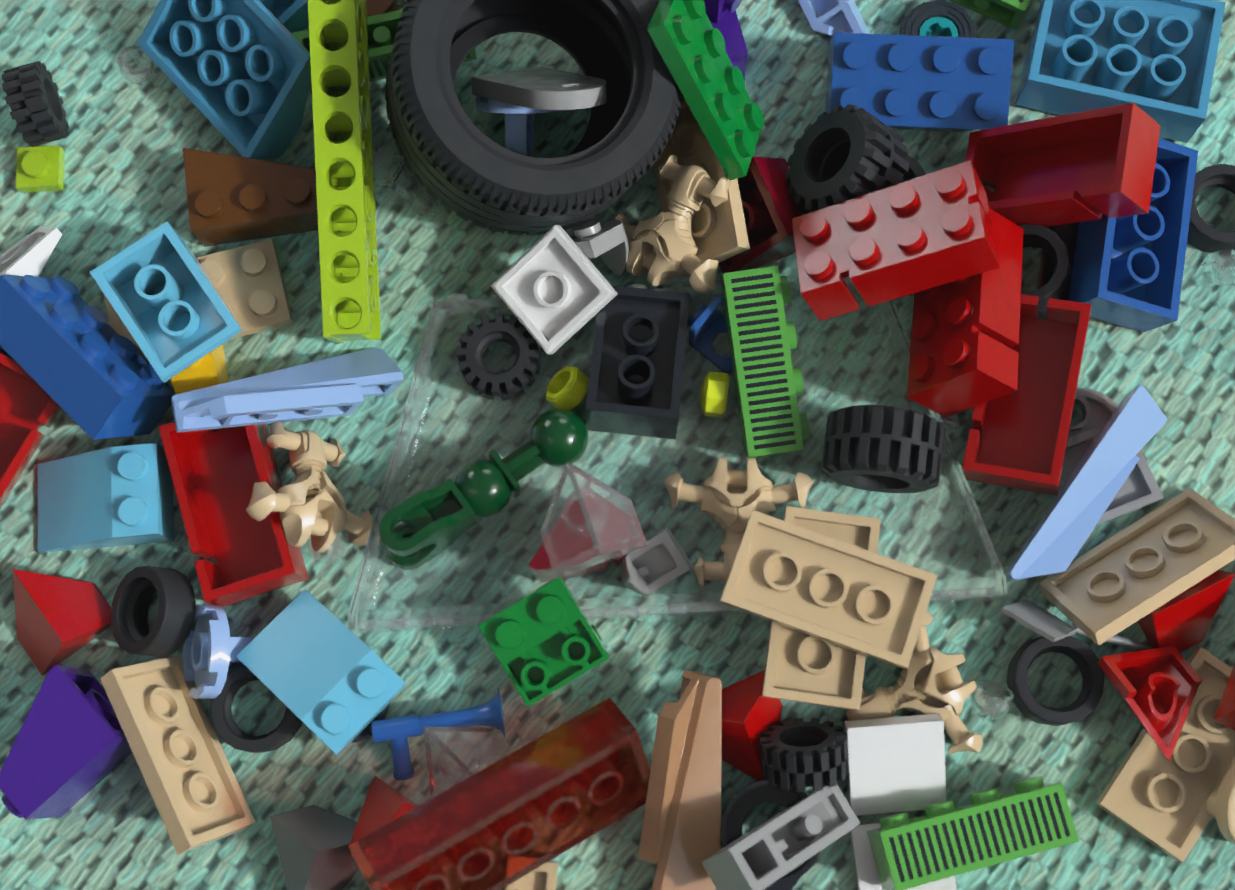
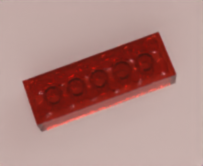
M609 697L348 847L370 890H501L646 804L650 768L636 728Z

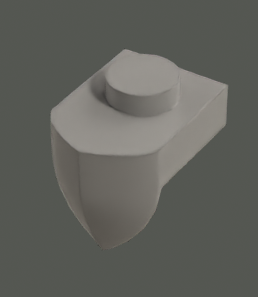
M611 220L602 223L590 221L573 229L575 235L570 238L588 259L600 256L617 276L623 275L628 260L629 246L621 220Z
M667 528L625 555L621 564V575L626 587L638 594L650 595L693 568V565L670 529Z

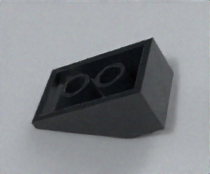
M612 286L618 294L596 316L585 409V425L587 430L676 439L690 293Z

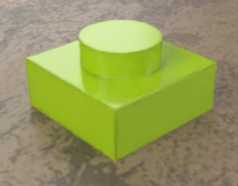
M60 145L17 147L15 188L20 193L63 191L65 150Z

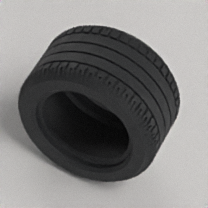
M407 0L400 16L387 68L385 100L387 102V117L390 121L389 126L392 136L396 139L395 144L400 155L404 156L403 161L410 172H414L413 177L422 187H426V192L431 197L439 200L440 204L450 212L453 210L460 218L466 221H473L472 224L483 228L490 227V230L501 233L508 231V234L523 235L524 233L526 235H541L542 233L546 234L555 224L567 230L593 219L608 209L652 167L662 154L676 126L683 95L647 31L660 0ZM525 32L536 34L553 41L566 50L574 58L584 75L607 81V102L600 106L591 107L586 132L580 143L570 154L559 158H536L515 153L492 141L473 124L458 100L454 90V81L461 63L477 45L491 37L504 33Z

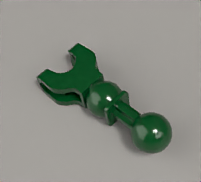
M567 409L548 410L541 414L532 425L530 441L505 458L501 459L493 449L489 452L490 460L479 459L467 463L458 472L454 482L449 478L437 487L413 495L389 511L380 522L379 534L391 562L403 570L419 568L445 551L461 534L477 524L476 517H488L497 514L508 504L511 495L515 498L520 495L519 480L543 464L564 467L575 463L582 457L588 445V431L583 420L576 413ZM400 521H404V522H402L400 525H398L396 528L393 529V527H394V525H395L396 523H398V522H400ZM413 534V536L410 539L403 541L404 538H407ZM416 551H418V552H417L415 555H413V556H407V555L413 554V553H415Z

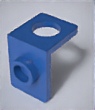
M718 295L709 306L706 304L700 306L689 320V345L722 372L730 374L733 371L731 356H719L712 348V341L718 334L728 333L726 318L722 314L724 299Z

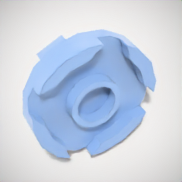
M476 96V109L492 113H505V148L530 157L533 155L534 113L559 111L532 109Z
M197 604L195 608V619H197L195 631L190 632L189 637L183 644L185 681H194L195 687H192L189 691L191 697L196 699H215L221 693L226 682L228 667L244 665L236 655L255 637H230L227 615L222 606Z

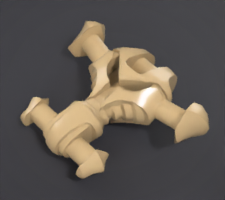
M669 154L656 167L659 181H673V185L666 196L669 198V205L666 207L668 210L661 212L651 219L639 220L637 226L629 225L628 218L621 212L613 219L622 221L628 239L629 252L626 269L635 276L645 274L649 270L647 282L654 286L665 284L687 272L691 275L689 282L693 290L697 293H709L716 289L718 260L707 259L703 262L695 256L698 247L695 245L691 233V214H694V211L699 212L704 197L711 199L715 207L728 201L730 182L725 177L720 178L718 182L710 179L706 171L697 165L681 166L677 164V156Z
M281 422L273 423L267 438V444L275 450L278 447L289 450L290 469L296 475V480L289 485L279 488L277 493L266 482L254 483L251 500L246 509L250 517L261 521L271 512H280L279 517L288 543L294 547H301L311 535L312 548L319 553L325 552L333 543L337 534L343 529L351 532L349 540L354 545L364 546L372 543L379 535V527L368 510L360 516L347 511L344 497L325 473L327 464L338 467L346 455L340 446L339 440L332 439L329 443L324 442L314 431L302 430L294 433L284 430L283 423Z
M719 458L713 475L704 481L703 486L683 483V478L678 472L668 475L662 482L668 490L670 510L677 508L679 500L700 504V512H706L708 517H713L715 523H720L721 529L726 532L724 534L725 541L720 545L721 552H724V562H705L699 557L697 563L692 568L696 576L697 585L704 588L705 580H724V583H727L752 510L769 515V513L776 512L775 505L797 500L800 508L806 509V499L814 481L808 475L798 472L793 478V483L773 486L772 481L761 474L755 458H747V470H728V458Z
M926 610L908 668L900 672L901 677L896 681L897 685L894 687L891 685L887 689L886 687L881 688V685L875 688V692L867 695L862 687L860 710L848 709L846 711L847 719L854 721L890 718L897 716L896 713H901L904 709H907L908 712H916L917 715L940 713L944 720V729L953 741V744L948 747V755L964 751L980 753L983 745V734L974 731L969 732L958 714L963 712L965 699L977 688L974 680L963 683L957 665L966 661L963 653H943L936 647H930L926 626L931 624L934 616Z

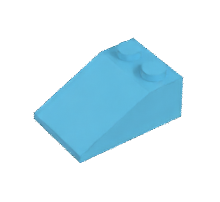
M168 222L157 227L90 271V274L164 383L242 331L196 257Z
M158 443L108 447L38 464L39 553L174 542L173 480L165 450Z
M306 589L236 655L336 756L374 720L406 685L370 647Z

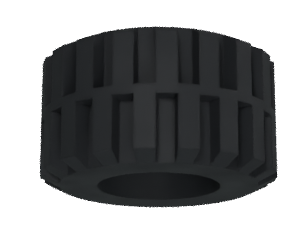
M848 104L845 108L841 105L833 107L829 114L823 112L817 117V121L814 124L810 123L804 129L805 133L801 139H797L793 146L795 148L794 153L789 156L787 163L790 166L786 173V182L790 184L787 188L788 193L794 198V202L798 206L811 213L905 182L902 178L908 172L909 162L905 158L909 153L907 146L903 144V138L862 107L859 108L856 105Z
M855 405L834 410L827 417L821 472L839 484L874 492L918 493L935 488L940 483L945 437L944 425L924 413L893 406Z

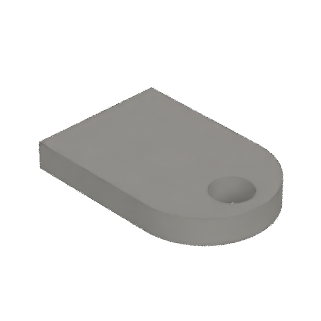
M535 67L471 77L472 95L532 109L575 110L596 107L607 102L606 80L547 67Z
M1077 388L1075 403L1081 408L1083 418L1081 423L1070 425L1059 490L1095 436L1101 433L1118 407L1112 399L1099 391ZM1141 450L1136 454L1140 460L1096 526L1164 499Z

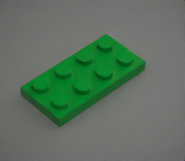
M660 0L647 31L729 180L744 177L747 174L761 129L764 126L762 111L758 104L752 103L745 89V81L741 70L737 66H733L730 61L721 32L717 28H713L705 12L704 0Z

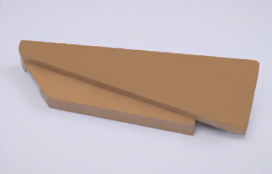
M685 670L682 674L679 701L666 702L658 714L638 855L640 859L652 863L658 862L652 890H717L701 862L721 850L722 681L718 677L691 670Z

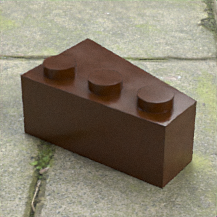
M183 148L190 230L204 247L318 230L315 169Z

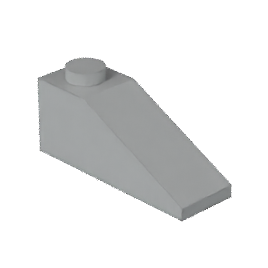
M825 785L823 790L815 791L739 837L701 863L717 890H764L861 823L839 786L836 785L830 788Z

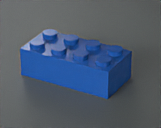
M835 32L829 41L825 112L829 114L833 107L839 105L844 108L848 104L856 105L859 108L865 109L889 128L899 130L974 132L1008 125L1014 39Z
M1159 138L1149 213L1108 218L1102 213L1100 220L1079 222L1068 301L1092 304L1090 317L1141 332H1147L1177 321L1198 157L1197 150Z
M1 275L0 346L92 440L151 434L171 406V398L176 393L167 382L164 383L160 379L152 365H149L137 353L136 345L126 337L119 335L107 323L108 318L97 308L90 306L78 295L79 289L69 280L58 276L46 278L34 277L32 275Z

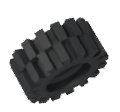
M36 61L4 70V74H2V80L4 81L2 87L3 91L7 94L5 100L7 105H10L12 111L10 115L13 120H16V128L19 133H22L24 141L28 142L29 146L35 147L67 138L69 136V125L65 118L66 112L62 105L64 104L63 99L59 96L58 86L56 82L53 83L52 74L50 71H47L46 65L41 63V61Z
M495 313V319L489 320L488 315L480 317L482 323L477 326L474 322L467 326L469 333L467 335L462 333L459 339L461 347L457 348L456 355L459 360L460 371L468 386L471 385L473 391L478 395H481V393L485 394L487 399L495 400V396H501L503 401L510 400L509 395L513 393L520 396L525 393L523 388L526 385L531 387L535 382V373H539L540 353L537 341L519 323L518 318L512 315L509 320L504 318L503 313ZM505 342L515 349L516 360L509 370L494 373L483 366V352L492 343Z
M795 718V723H790L788 720L780 721V727L772 724L768 726V731L763 730L761 733L760 748L763 778L765 780L769 779V784L774 787L781 784V789L788 791L792 786L797 787V792H806V787H813L814 791L823 790V784L831 788L837 785V780L843 782L846 779V774H849L846 731L844 732L842 726H834V722L827 720L821 724L818 718H811L810 722H804L803 718Z

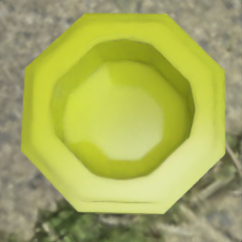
M566 366L557 372L547 385L546 400L557 409L572 410L581 404L587 395L589 377L576 367Z
M710 371L705 376L700 391V406L704 416L719 418L725 416L730 379L728 373Z

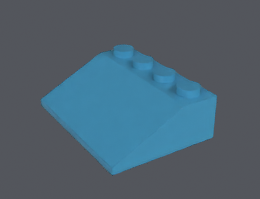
M259 0L159 1L137 45L244 158L262 160L282 156L302 125L311 80L310 52Z
M1041 0L1022 70L1015 105L1066 115L1134 102L1161 125L1159 137L1188 143L1206 119L1226 3L1216 0Z

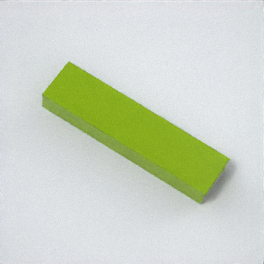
M308 0L323 338L337 344L344 343V341L381 339V312L366 0Z

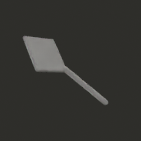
M1026 599L1002 607L1001 610L1002 613L1051 642H1056L1075 633L1087 636L1074 623L1068 624ZM1117 635L1105 641L1135 651L1152 649V646Z

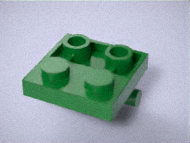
M561 575L478 625L527 707L609 658V654L601 642L602 638L593 624L589 623Z

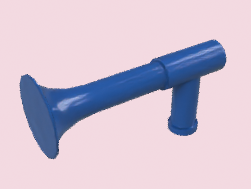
M499 688L497 694L490 701L480 706L371 722L374 743L390 741L394 766L393 776L396 780H407L415 774L411 764L408 737L470 726L493 727L501 731L504 737H506Z

